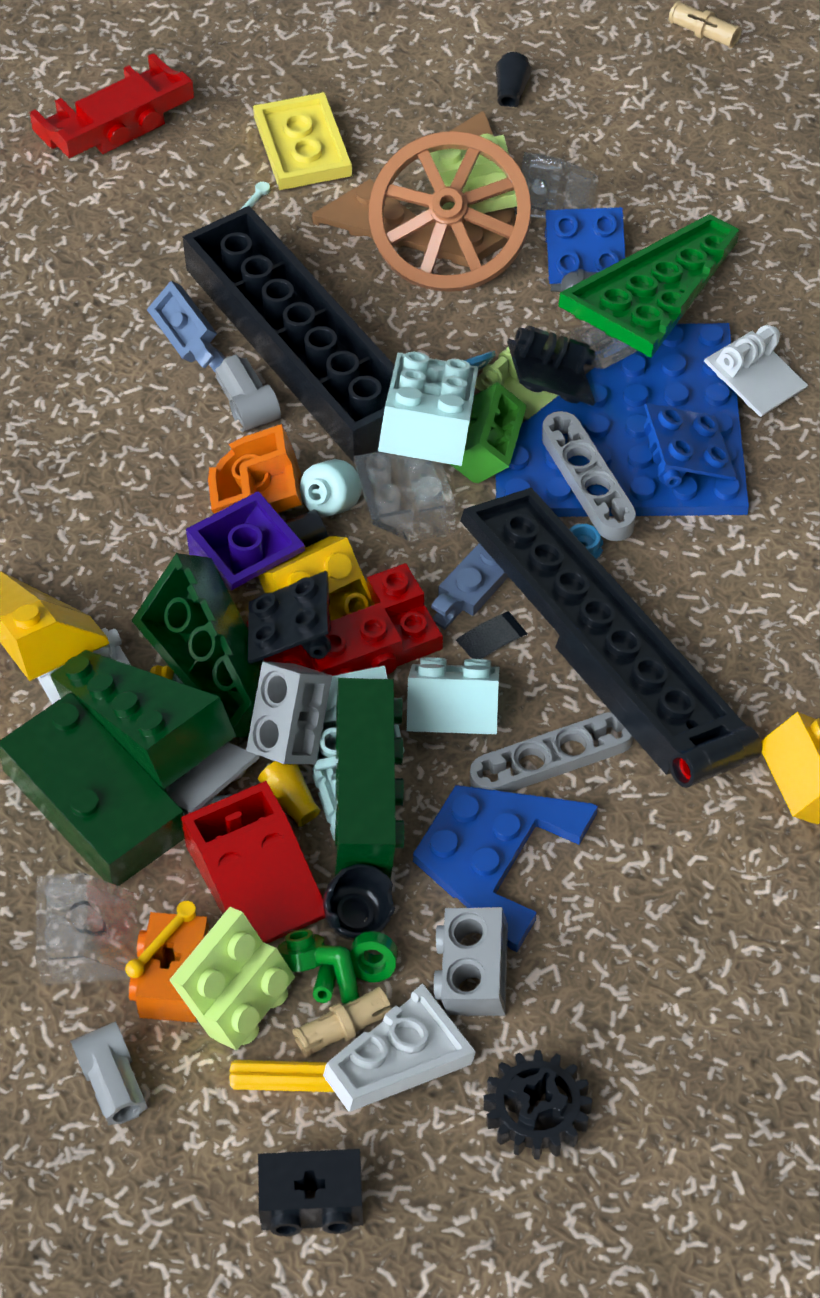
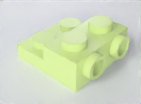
M480 135L497 144L508 153L504 135ZM445 149L430 153L446 187L451 186L467 150ZM479 155L462 192L465 193L508 177L495 163ZM512 190L468 207L481 213L516 207V194ZM447 202L442 206V209L450 210L455 204Z
M229 907L169 981L206 1033L217 1042L238 1050L241 1045H246L257 1037L259 1033L258 1024L271 1008H276L285 1002L288 997L287 987L295 979V975L278 949L261 940L242 911Z

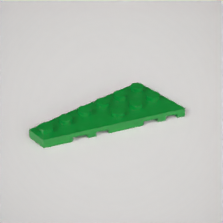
M708 214L560 292L558 306L573 314L577 319L593 325L605 332L606 335L616 338L652 358L737 244L740 229Z

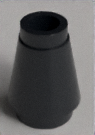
M508 52L496 64L497 94L500 106L517 107L531 75L532 69L529 60L521 53Z

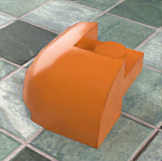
M282 424L244 436L228 444L231 450L219 460L216 467H209L208 485L211 510L214 514L257 491L262 494L277 513L302 505L300 480L302 476L293 447Z

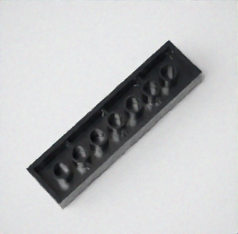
M247 206L182 236L186 270L351 461L355 464L379 452L378 447L385 404L395 365L250 206Z

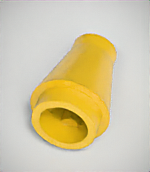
M274 761L260 773L258 781L260 783L267 781L283 811L299 827L319 815L320 809L314 802L298 764H282Z

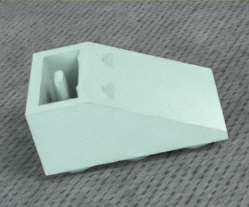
M421 352L397 353L385 404L378 451L462 466L478 366H472L461 359H449L447 361L432 359Z

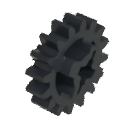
M541 1050L535 1051L533 1061H526L521 1053L515 1054V1066L513 1068L501 1062L498 1065L499 1078L489 1077L487 1080V1092L489 1094L484 1095L483 1110L489 1112L486 1115L487 1128H499L497 1131V1142L500 1145L507 1143L510 1139L514 1141L515 1155L519 1156L524 1148L528 1147L532 1148L534 1159H540L542 1148L549 1147L551 1153L557 1157L560 1155L561 1142L564 1141L566 1144L574 1147L577 1145L578 1140L577 1131L586 1132L588 1129L589 1117L587 1114H590L592 1109V1098L586 1096L588 1095L589 1083L587 1079L575 1081L578 1067L575 1064L565 1069L561 1068V1055L557 1053L550 1062L543 1061ZM559 1086L566 1095L561 1094L557 1087ZM545 1093V1101H541L537 1107L535 1106L530 1114V1106H534L538 1100H541ZM505 1105L508 1106L509 1111L516 1113L518 1117L517 1123L509 1116Z

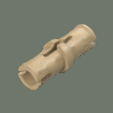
M676 1L669 13L668 20L670 23H675L695 32V36L702 39L705 36L728 46V48H732L741 37L742 28L740 26H735L716 18L715 13L705 10L702 12L683 4L681 1Z
M377 987L373 991L341 1006V1003H337L329 1007L330 1012L293 1029L295 1041L306 1058L343 1038L347 1042L356 1037L357 1031L383 1019L385 1014L391 1010L388 1007L390 1002L384 991Z

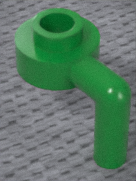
M309 929L293 931L287 934L285 941L279 944L277 949L292 972L307 971L322 964L333 965L341 1002L347 1004L360 998L351 953L346 947L325 945L324 938L321 935L313 934V931Z
M376 931L365 932L354 939L350 949L355 976L367 982H381L393 974L398 958V949L395 942L389 936ZM368 950H376L381 954L374 955L368 952ZM322 964L319 966L313 990V998L317 1002L326 1003L332 998L336 981L333 965Z

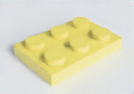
M325 92L253 106L254 118L279 190L352 176V164Z

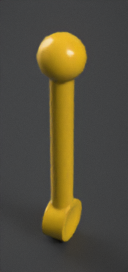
M183 901L179 903L177 915L137 959L127 962L125 971L129 977L139 978L142 976L144 965L183 922L192 921L196 917V907L193 902Z

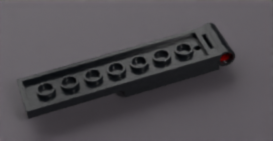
M532 488L463 510L460 522L559 634L555 648L666 775L671 773L674 780L680 786L687 788L756 760L761 756L762 743L757 732L738 717Z

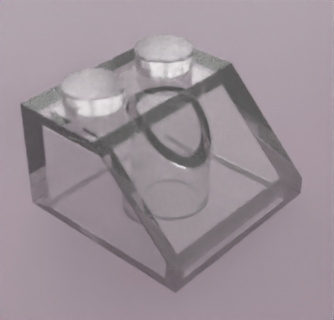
M86 873L37 876L35 960L42 985L129 980L130 977L125 971L126 964L130 960L138 958L137 894Z

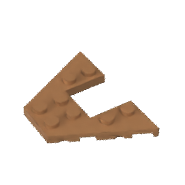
M483 111L450 130L478 136L482 134L493 135ZM369 179L312 213V222L318 226L320 223L348 230L354 236H369L373 239L368 213L370 195L375 182ZM386 197L384 227L385 232L388 233L416 217V215L396 199ZM517 206L484 214L514 226ZM468 221L464 224L479 261L504 247L509 240ZM435 223L427 225L392 246L397 248L406 246L424 251L425 255ZM447 230L437 259L444 258L451 260L455 264L469 267L453 230Z

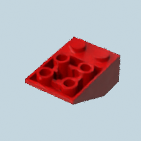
M267 781L181 817L186 848L222 914L229 907L242 911L261 940L266 944L326 918L322 895L287 816Z

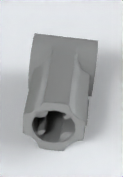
M237 354L224 358L222 364L215 369L216 379L229 400L234 420H239L243 426L240 429L241 432L280 419V406L273 389L268 384L262 385L247 358H240Z
M116 1021L70 1040L86 1081H91L96 1093L95 1097L108 1125L123 1124L139 1117L143 1111L148 1109L129 1064L133 1061Z

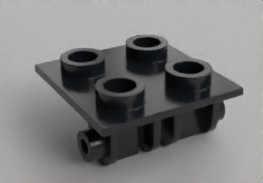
M532 326L520 327L516 332L515 340L508 339L507 344L519 383L533 392H550L559 395L570 403L583 402L595 405L596 402L583 368L585 364L591 365L595 357V350L590 349L589 344L573 339L568 341L565 336H560L557 340L555 333H548Z
M327 571L312 577L302 578L292 585L272 593H265L257 599L249 601V664L298 645H302L305 651L314 659H322L331 650V640L327 636L331 631Z

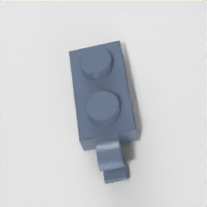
M170 281L148 307L147 311L182 359L189 362L196 360L203 368L209 365L215 372V369L226 358L210 343L217 333L183 287Z
M480 543L439 585L438 597L431 605V608L437 611V613L432 618L436 625L444 630L462 610L474 616L508 578V575Z

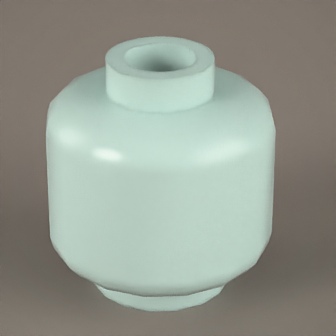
M332 459L313 464L304 472L300 480V493L303 503L308 510L315 509L320 516L327 517L348 511L357 504L361 496L362 484L360 476L351 464L343 460Z

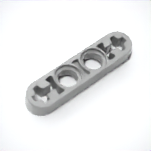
M558 411L547 415L542 427L543 444L594 527L603 538L610 541H622L629 538L634 532L636 512L634 506L585 429L571 413ZM568 433V443L565 444L563 434ZM579 455L588 458L590 462L584 466H575L568 459ZM597 484L606 487L608 492L597 496L590 494L586 489L591 485ZM611 506V513L615 519H609V508Z
M606 712L481 755L471 764L470 784L474 788L512 792L621 754L631 747L634 737L612 712ZM613 727L616 732L622 731L621 738L615 739L612 734L606 735L607 728ZM593 738L594 740L598 739V747H594ZM568 741H576L585 747V751L579 755L572 756L564 753L560 747ZM534 755L541 758L544 764L539 769L528 770L522 767L519 761L525 756ZM508 761L511 762L514 776L511 775L510 768L506 769V762ZM490 770L492 774H498V780L491 782L488 777H483V771Z

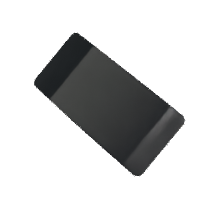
M508 611L478 625L456 639V641L472 659H483L490 653L514 640L526 636L528 633Z

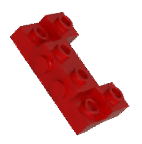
M155 53L148 55L149 70L139 74L130 65L124 67V79L76 101V112L62 98L55 100L57 114L46 119L36 109L30 111L32 129L51 149L59 147L69 159L94 146L102 154H105L164 125V112L194 98L193 81L183 71L171 69Z
M407 563L367 577V587L374 605L330 621L331 631L327 636L331 640V650L324 658L314 659L305 651L302 645H298L265 658L263 661L293 663L332 676L385 665L388 675L400 665L442 650L443 635L424 604V592Z

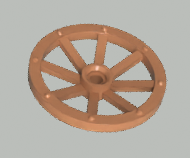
M447 131L418 138L401 148L388 160L373 185L368 214L371 234L376 247L384 261L396 274L414 285L430 290L464 291L486 284L499 276L512 264L527 239L532 209L525 177L517 163L505 150L492 141L475 134ZM445 149L467 150L451 186L446 187L430 153ZM479 155L495 163L508 177L465 193L462 192ZM419 158L435 192L432 195L392 184L403 169ZM514 190L517 199L515 225H509L468 206ZM386 197L429 208L388 233L385 232L384 206ZM447 202L455 204L450 210L442 209V206ZM466 221L509 239L503 249L483 266H481L465 230L464 224ZM434 222L435 226L421 268L418 269L405 261L392 245ZM447 230H453L471 270L470 272L456 275L432 274Z

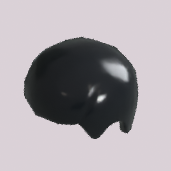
M356 863L341 869L330 881L324 893L323 908L330 928H333L337 935L346 940H354L360 934L370 931L382 933L395 911L392 898L393 883L390 878L373 865Z

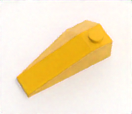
M0 571V643L29 681L65 665L69 659L85 650L93 652L109 644L108 637L90 615Z

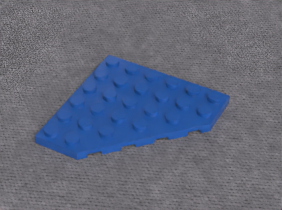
M729 323L676 324L652 358L627 344L622 345L586 374L596 402L594 406L583 402L570 403L557 396L521 425L510 466L495 474L496 498L532 488L558 517H588L542 441L544 419L553 412L563 411L573 414L579 420L634 506L636 516L748 515L749 503L737 394L704 362L705 358L731 344ZM645 403L716 416L737 477L736 480L686 472L681 478L682 482L676 487H667L666 484L662 483L658 476V464L653 461L649 448L648 436L645 435L643 430L647 418L644 407ZM568 433L563 434L566 444L568 443ZM579 455L568 459L575 466H584L590 462L588 458ZM597 484L591 485L586 489L590 494L597 496L608 492L606 487ZM612 506L609 508V516H613L611 513Z

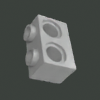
M262 662L246 751L282 764H316L332 675L293 663Z
M502 907L445 908L444 925H437L436 950L437 954H443L442 970H435L434 996L436 1000L442 1001L447 1015L505 1016L508 924ZM478 933L482 935L481 939L474 945L465 946L460 944L461 940L468 934ZM468 978L481 980L474 990L461 991L458 989L459 985Z

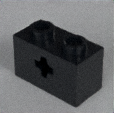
M360 1149L258 1154V1197L261 1230H271L274 1235L293 1236L300 1233L302 1228L322 1227L323 1231L327 1233L341 1234L352 1230L353 1226L363 1225ZM316 1190L315 1198L307 1199V1191Z

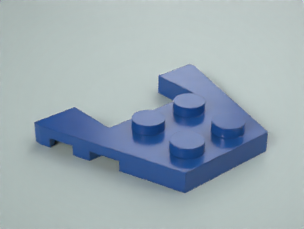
M455 785L415 849L413 862L449 895L457 898L467 908L502 907L508 924L507 946L511 950L518 952L536 921L537 912L496 894L535 827L542 828L580 845L597 815L598 806L592 803Z

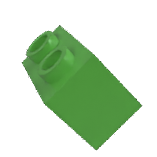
M499 382L474 395L462 466L450 465L474 483H480L508 468L527 405Z

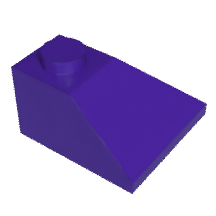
M259 491L186 529L189 555L212 558L227 590H233L305 551V545Z

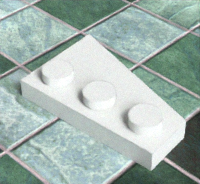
M422 983L412 992L411 998L401 1007H393L385 1014L383 1021L369 1033L363 1032L326 1063L323 1076L347 1110L351 1112L472 1065L476 1051Z

